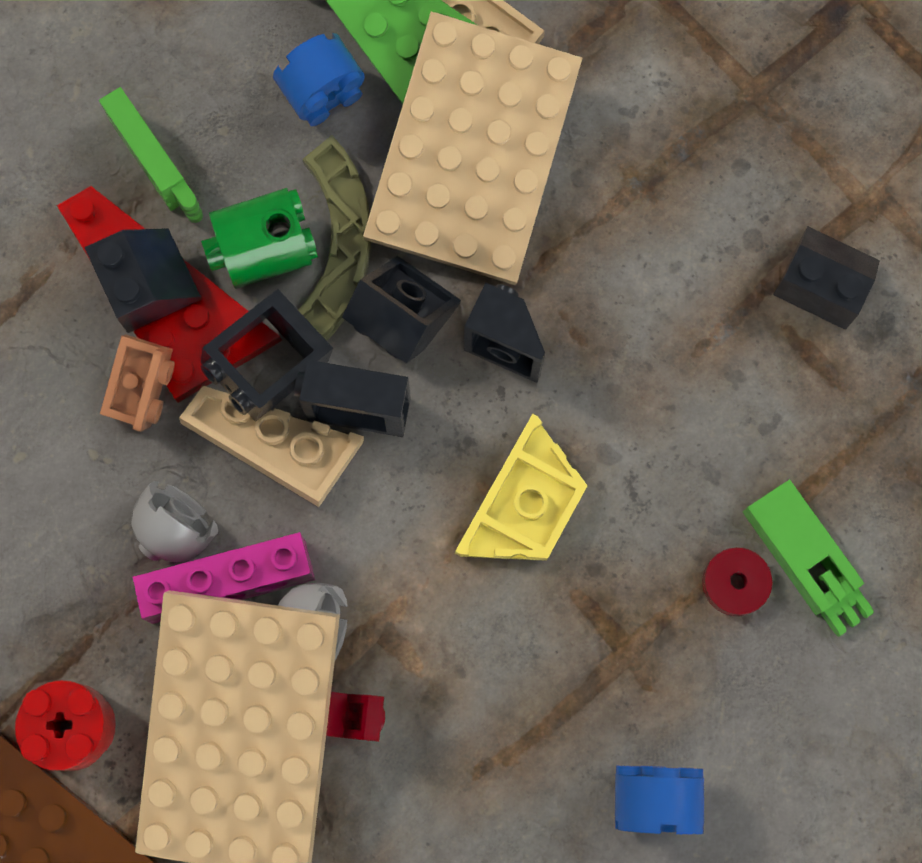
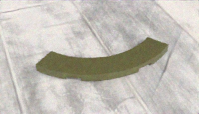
M333 135L303 158L305 167L314 176L327 201L331 218V243L325 272L320 277L311 295L298 311L326 341L345 320L342 318L343 313L360 279L366 276L372 242L363 240L370 212L362 182L355 165Z

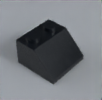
M807 226L773 295L846 330L859 315L875 282L880 260Z
M169 228L121 230L84 247L115 316L127 333L133 332L202 300Z
M396 256L360 279L342 318L352 324L357 332L370 337L384 347L391 356L401 359L407 364L426 349L457 309L461 299L399 256Z
M485 283L464 326V351L538 383L545 351L525 300L520 298L514 289L506 285L497 284L495 287Z

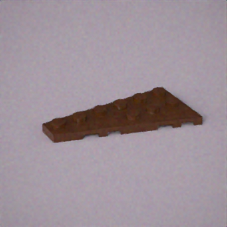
M0 734V863H158L152 857L135 852L136 846L128 840L127 836L117 828H113L98 815V812L52 774L25 759L21 754L20 748Z

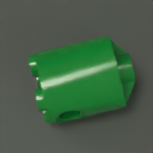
M287 188L209 212L215 237L202 240L201 242L211 271L227 267L235 289L312 265V259L318 258L317 249L310 228L301 229L299 222L305 221V216L297 190L288 191ZM278 228L289 229L287 235L277 238L272 236L274 230Z

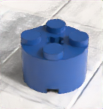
M332 33V39L329 40L325 34H321L303 42L286 56L290 63L282 71L278 65L273 73L275 83L301 120H307L310 126L321 124L329 117V110L339 104H342L343 107H348L358 101L363 94L359 88L365 79V74L337 33Z
M616 765L615 829L661 834V832L704 834L703 769Z

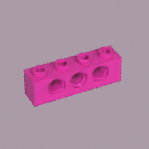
M300 532L133 577L141 618L151 624L161 622L163 594L169 590L244 600L315 580L306 541Z

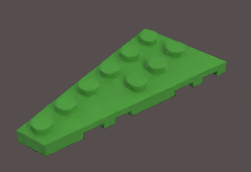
M325 0L402 105L431 11L475 24L442 0Z

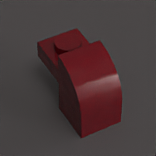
M331 692L326 736L379 742L380 731L385 724L384 697Z

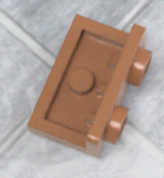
M122 335L100 414L132 424L133 430L139 432L150 428L152 424H156L163 409V401L159 400L162 386L169 383L174 371L175 363L170 360L173 349L129 335Z

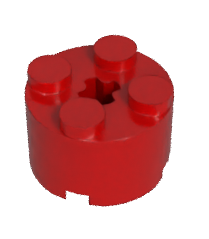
M64 680L46 683L27 693L19 708L15 722L16 740L23 757L41 768L58 771L81 770L95 763L112 744L116 729L114 711L109 702L97 690L87 685ZM66 720L72 721V729L65 730L64 732L60 731L61 723Z

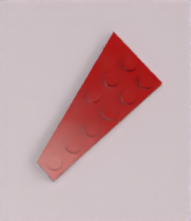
M92 186L56 205L85 253L84 247L121 230L145 229ZM185 260L184 262L202 300L133 331L138 339L173 349L170 360L175 363L174 371L166 386L177 403L199 391L202 386L212 383L201 370L202 348L249 312ZM261 322L222 354L235 368H238L278 344L282 339L276 332Z

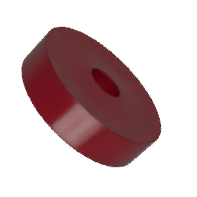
M735 547L721 551L709 561L703 573L702 586L707 600L716 610L729 616H744L758 610L768 600L772 590V575L767 563L761 556L749 549ZM732 575H739L743 579L744 586L742 589H736L731 585L730 579Z

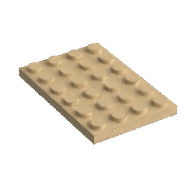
M431 11L363 240L516 285L582 57Z
M171 590L164 592L135 852L141 855L188 863H312L340 614Z

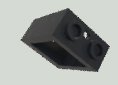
M277 289L202 348L201 370L209 381L215 385L220 383L230 394L229 400L242 415L248 413L256 422L295 390L298 372H305L307 360L328 363L333 347ZM267 319L304 359L262 394H259L222 353L263 320Z
M307 360L305 372H298L294 394L295 397H299V407L303 408L308 421L404 437L411 401L408 377Z

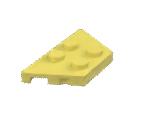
M532 414L458 545L455 554L460 557L548 560L583 496L587 484L577 470L571 467L566 459L567 456L559 445L553 442L543 428L542 421L538 416Z

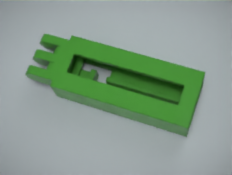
M119 87L99 99L110 123L169 210L172 211L180 206L189 221L193 223L200 222L203 218V212L195 195L123 89Z
M790 479L748 506L742 512L815 616L821 614L838 637L847 632L838 616L842 615L848 625L854 627L860 623V619L852 609L853 606L857 608L864 618H868L874 613L871 605L858 589L865 583ZM819 562L826 572L818 578L820 581H824L830 589L825 594L808 572V569Z

